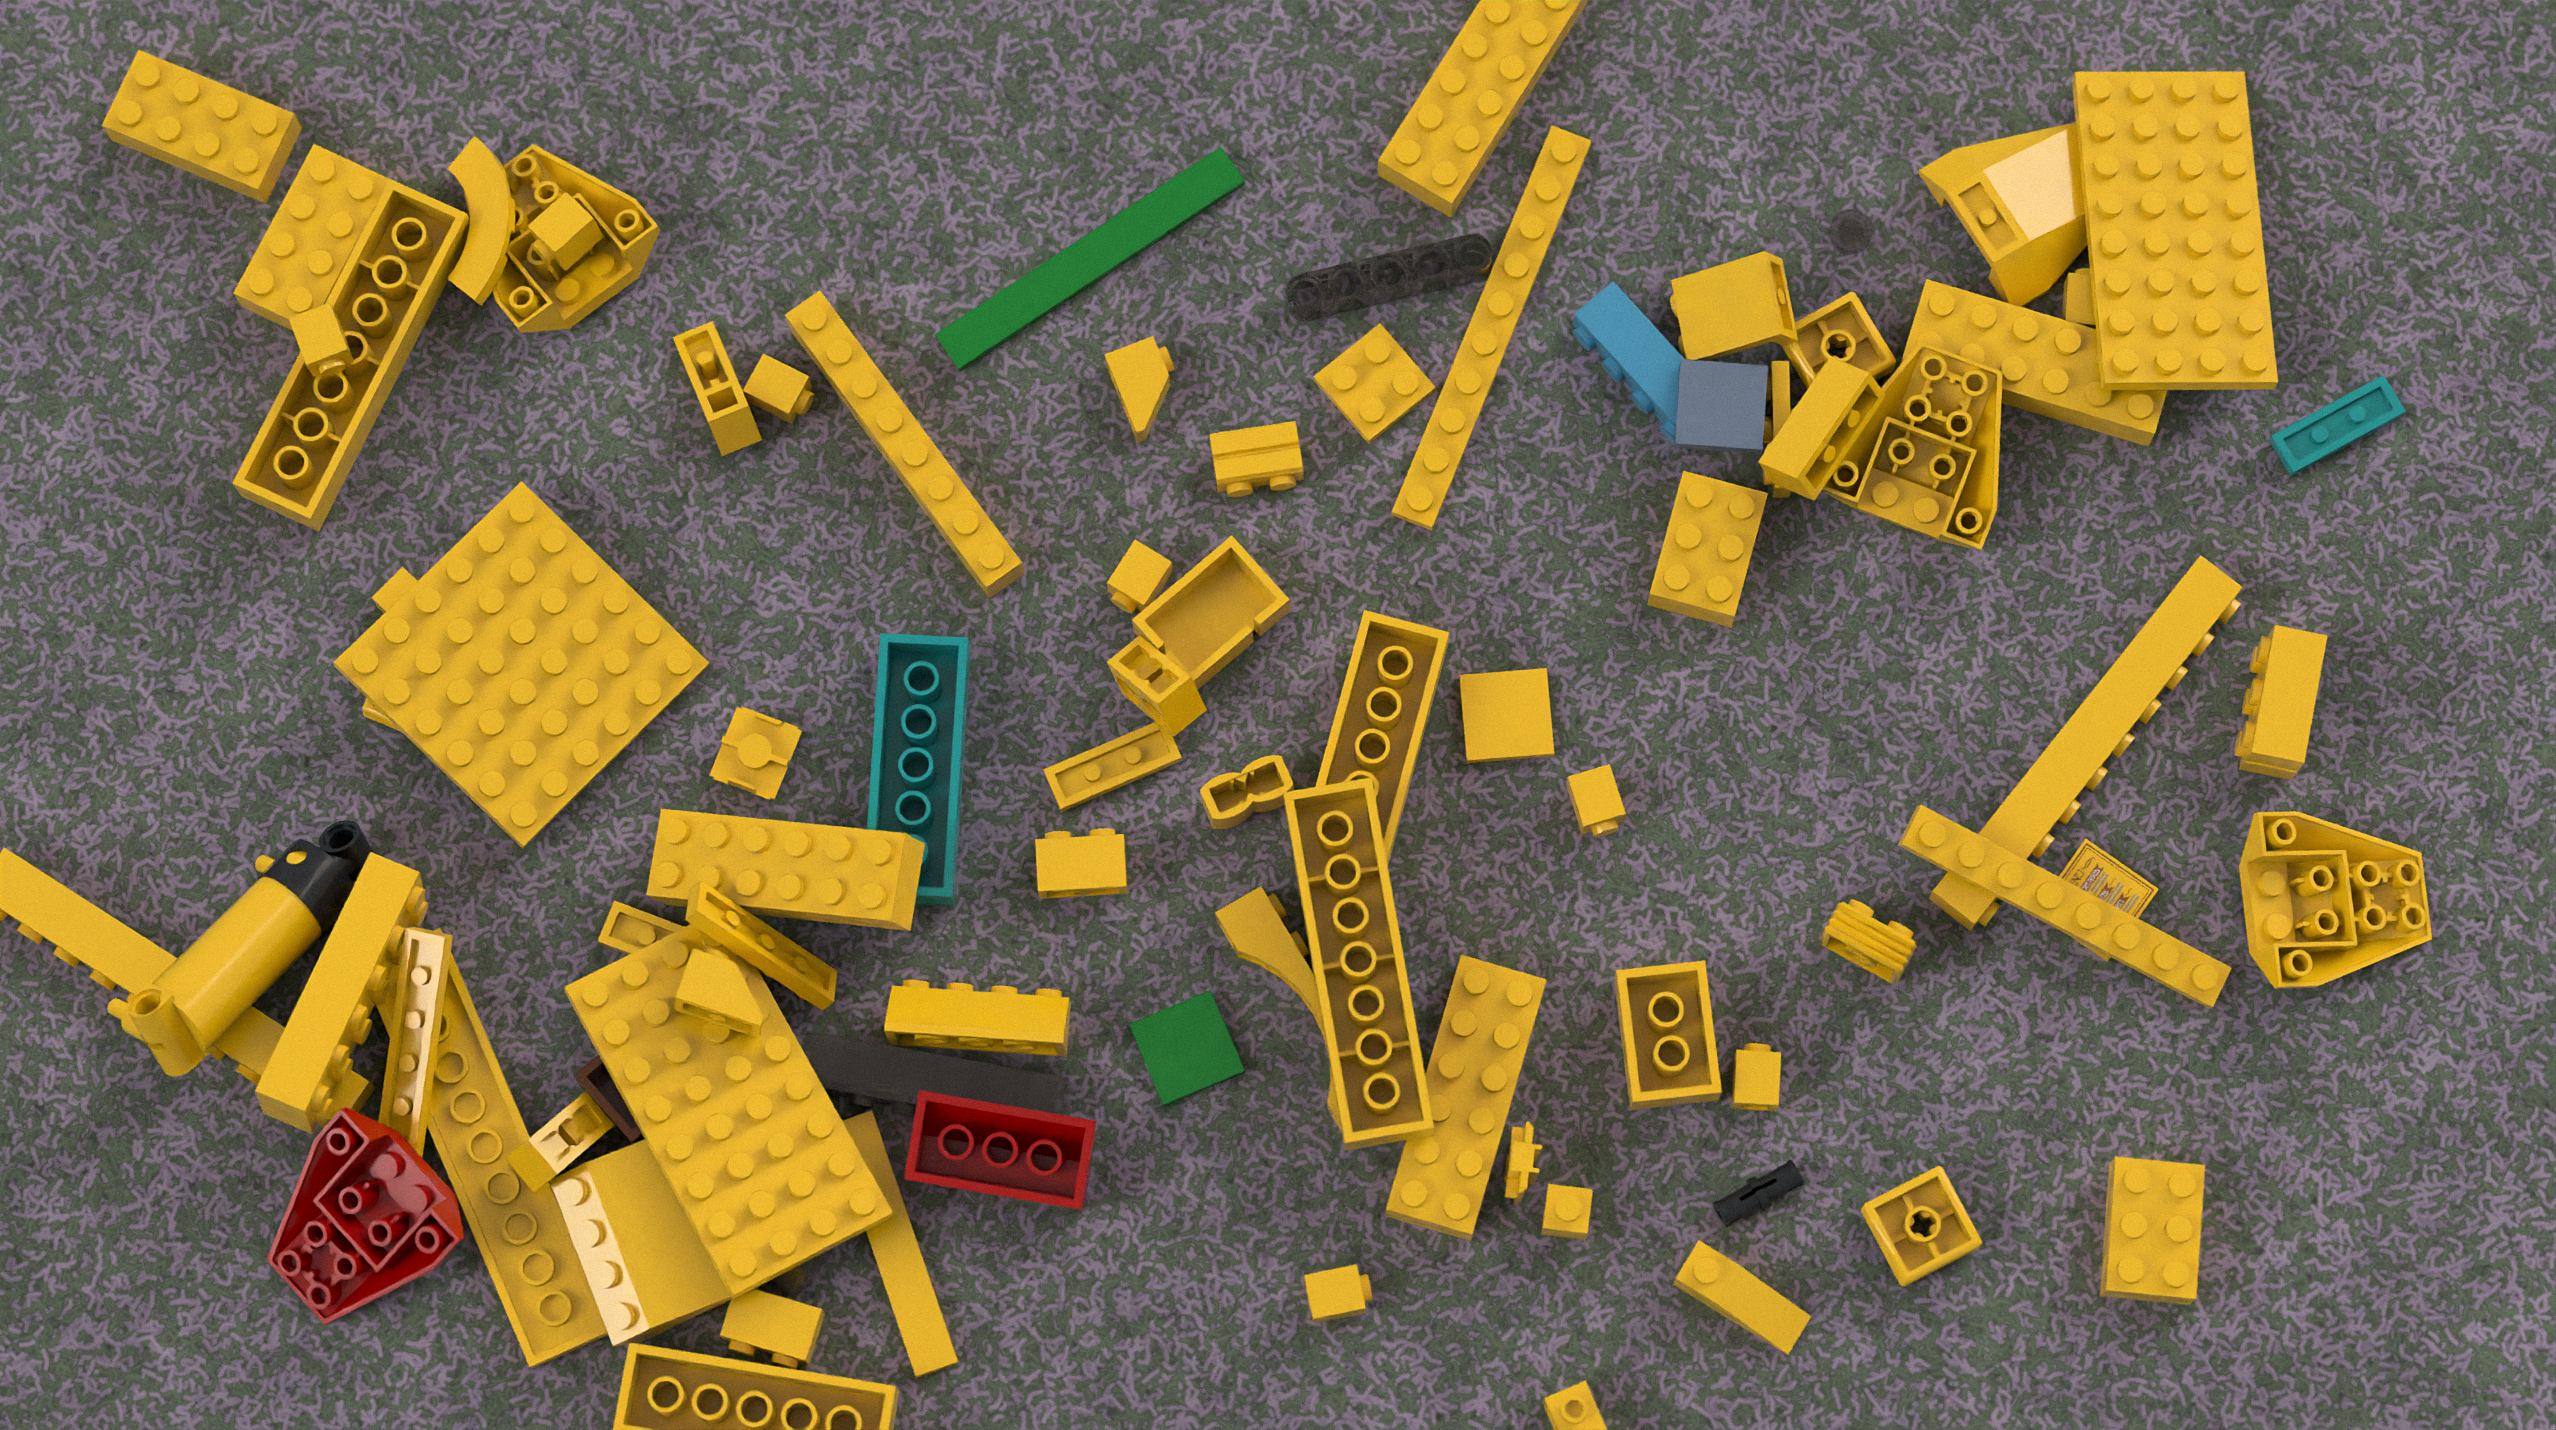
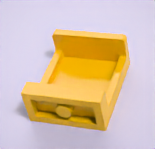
M1763 251L1671 280L1674 294L1670 297V303L1674 315L1679 320L1681 335L1678 338V345L1683 358L1686 360L1711 361L1769 342L1784 346L1798 341L1783 260L1780 257Z

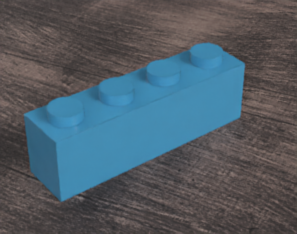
M1612 281L1574 313L1573 326L1576 329L1573 331V335L1584 349L1590 351L1594 348L1604 359L1601 365L1605 372L1615 382L1618 383L1623 380L1632 389L1633 392L1630 394L1632 401L1643 413L1653 412L1662 422L1659 426L1660 431L1674 445L1680 360L1684 358L1615 282Z

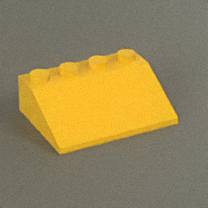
M646 1140L588 1161L549 1180L613 1346L629 1345V1342L641 1343L732 1299Z

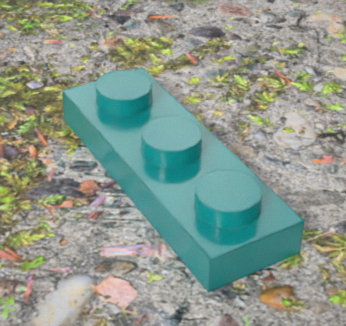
M2382 375L2271 435L2269 442L2292 477L2399 419L2406 411L2387 379Z

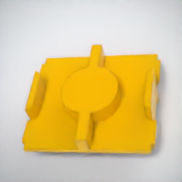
M743 706L742 708L737 707L726 735L722 737V745L710 776L719 782L752 792L768 800H775L802 730H799L797 726L786 722L783 723L780 720Z
M1526 1122L1524 1128L1512 1126L1504 1182L1506 1183L1505 1198L1513 1199L1514 1205L1522 1200L1528 1184H1534L1540 1168H1533V1162H1536L1542 1150V1145L1532 1144L1534 1127L1530 1122Z

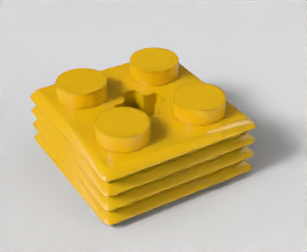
M1849 292L1795 322L1798 341L1784 346L1781 345L1807 389L1812 384L1815 375L1820 372L1829 357H1831L1828 354L1830 344H1834L1836 348H1842L1843 346L1846 348L1843 358L1839 359L1837 356H1832V358L1869 372L1875 381L1893 372L1896 364V359L1854 292Z
M1851 899L1848 904L1845 902L1838 903L1831 919H1829L1827 926L1823 930L1820 938L1821 945L1891 984L1897 983L1917 947L1915 941L1911 939L1914 933L1895 921H1890L1887 926L1872 918L1874 911L1857 900Z
M1937 1166L1866 1202L1861 1208L1869 1228L1901 1286H1907L1977 1250L1982 1244L1980 1236L1941 1166ZM1914 1216H1918L1921 1221H1926L1927 1219L1931 1221L1932 1226L1927 1231L1928 1237H1923L1921 1233L1914 1234L1910 1228L1915 1223Z

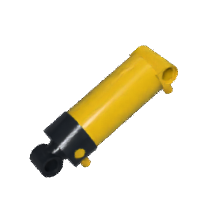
M339 821L326 828L320 835V848L309 841L299 839L294 841L276 860L266 855L259 856L255 862L256 870L261 872L258 880L152 984L146 982L131 997L128 1003L118 998L110 1001L107 1008L108 1013L121 1020L122 1028L127 1034L147 1043L162 1070L167 1075L173 1077L181 1076L195 1068L208 1055L206 1050L317 940L322 939L335 926L354 887L353 882L357 880L369 853H374L360 826L355 821Z

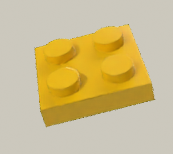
M1381 323L1313 376L1316 384L1368 444L1435 392L1436 389Z

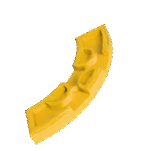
M474 135L447 168L464 189L470 215L468 237L464 250L447 279L482 306L497 284L508 260L505 254L509 245L510 234L515 231V202L511 198L507 182L508 176L502 164L494 153Z

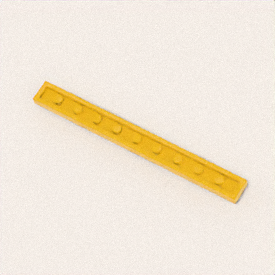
M1551 125L1391 515L1432 531L1591 146V140Z

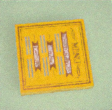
M2087 839L2083 841L2059 875L2060 878L2136 918L2140 917L2159 890ZM2075 939L2083 946L2091 950L2093 953L2104 959L2106 962H2108L2111 958L2110 956Z

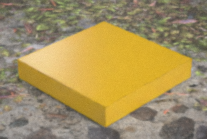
M1547 668L1459 675L1466 763L1554 756Z

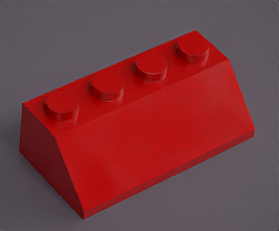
M919 1090L904 1179L1081 1210L1085 1207L1090 1178L1096 1121Z

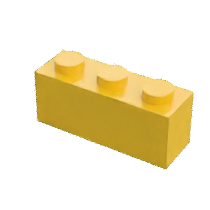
M1829 357L1820 372L1815 375L1812 384L1799 403L1791 410L1788 419L1775 438L1767 445L1758 463L1776 485L1815 501L1886 397V394L1869 372Z

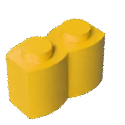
M1265 756L1248 764L1241 773H1225L1208 781L1200 790L1201 802L1213 829H1228L1244 822L1253 812H1267L1284 805L1283 792L1294 791V783L1282 756Z

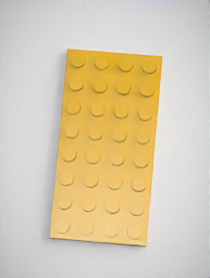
M2075 72L2072 78L2101 390H2274L2278 383L2245 72Z
M690 924L565 986V994L732 1299L892 1218L893 1212L757 967L739 955L733 954L727 947L704 932L698 931ZM693 948L704 951L705 948L716 949L727 954L730 961L736 962L764 1017L762 1032L759 1038L674 1010L675 996Z

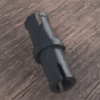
M1791 1159L1758 1179L1752 1176L1746 1180L1747 1185L1713 1202L1714 1209L1726 1228L1759 1208L1762 1211L1767 1210L1771 1207L1770 1202L1804 1185L1803 1178Z

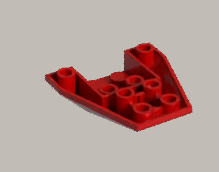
M344 1107L339 1110L314 1139L266 1260L323 1324L326 1325L438 1268L464 1239L457 1197L397 1130Z

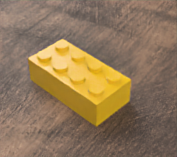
M141 50L137 51L102 123V127L107 135L114 142L265 204L302 130L295 114Z
M313 144L233 292L241 307L293 331L288 318L324 305L389 178Z

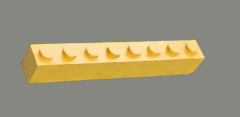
M819 290L786 313L785 318L790 331L987 597L990 599L1024 575L1022 561L822 292Z

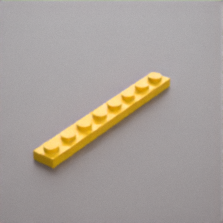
M1923 805L1916 806L1898 843V846L2208 1008L2214 1006L2232 969L2226 964Z

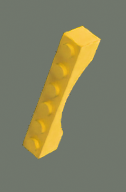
M1262 886L1215 912L1216 921L1236 955L1241 959L1263 967L1281 978L1292 988L1314 1015L1325 1040L1314 971H1311L1304 959V956L1309 954V951L1299 933L1294 931L1289 934L1281 919L1286 917L1287 914L1274 893L1267 896ZM1330 1068L1327 1108L1341 1130Z

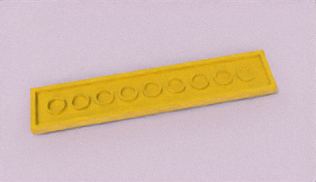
M441 928L434 930L443 933ZM451 952L427 1127L527 1363L533 1369L608 1335L550 1181L536 1192H533L505 1159L531 1136ZM394 964L387 978L391 980L388 995L382 1005L376 1004L389 1037L400 966Z

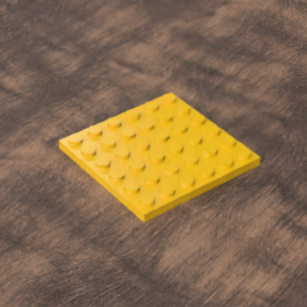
M522 481L334 661V667L522 849L709 666V662Z

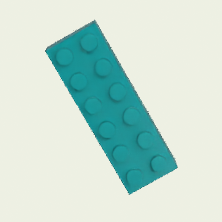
M880 633L867 829L906 833L924 843L915 905L955 907L971 660L968 637Z

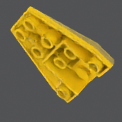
M2076 122L1956 148L1918 171V174L1942 208L1947 204L1951 206L1991 266L1988 279L2003 302L2023 307L2047 293L2088 245Z
M534 144L503 165L508 176L507 182L511 198L515 202V231L510 234L509 245L505 254L508 258L507 263L493 289L495 301L520 333L570 329L639 278L660 233V228L635 198ZM565 192L595 219L604 236L567 271L563 270L554 260L547 264L534 251L531 244L535 242V239L528 228V225ZM464 194L465 201H466V204H467V207H468V211H469V206H468L467 197H466V195Z
M1920 341L1882 386L1881 389L1886 394V397L1832 474L1822 492L1854 509L1941 542L1981 551L1997 511L2003 371Z
M2298 811L2257 812L2253 815L2239 865L2249 954L2275 989L2315 988L2432 939L2421 852Z

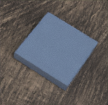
M1681 359L1674 447L1762 454L1768 365Z

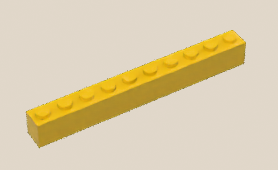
M2200 555L1978 835L2026 860L2031 855L2039 859L2055 839L2049 832L2056 823L2060 821L2066 825L2082 804L2075 799L2083 789L2087 787L2093 792L2108 773V770L2102 765L2112 753L2120 758L2135 739L2129 733L2138 720L2146 725L2162 705L2156 700L2157 696L2165 686L2173 691L2186 675L2188 670L2182 666L2192 653L2199 658L2215 637L2209 633L2211 628L2218 620L2226 624L2241 605L2235 598L2243 587ZM1949 872L1946 873L1929 897L1933 903L1969 931L1978 922L1985 927L2001 907L1995 902L1997 897Z
M3 848L0 852V921L3 922L7 915L21 924L16 931L38 945L43 938L57 946L53 954L68 965L76 968L78 963L81 962L93 970L89 977L107 990L112 991L117 985L130 993L125 1001L128 1002L146 982L152 984L177 959L11 851ZM250 1006L206 1051L220 1062L225 1055L239 1063L235 1071L258 1085L285 1027L253 1006ZM351 1070L346 1082L343 1085L337 1083L330 1097L334 1099V1106L325 1124L318 1123V1125L325 1128L339 1110L344 1107L359 1113L376 1087L370 1081Z

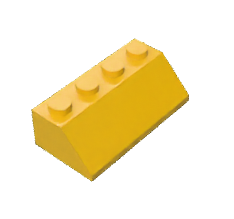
M903 980V986L891 987L884 1032L890 1045L1067 1057L1071 1003L1068 997H1062V991L1036 989L1035 995L1017 994L1018 989L1015 987L992 986L991 992L973 991L974 986L966 983H948L947 989L929 988V982L922 980Z

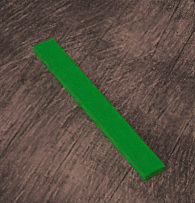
M1219 147L937 332L935 338L958 371L961 372L1244 186V178L1224 150Z

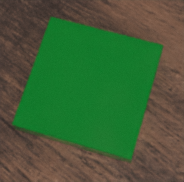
M1211 990L1129 1024L1163 1107L1245 1073V1069Z

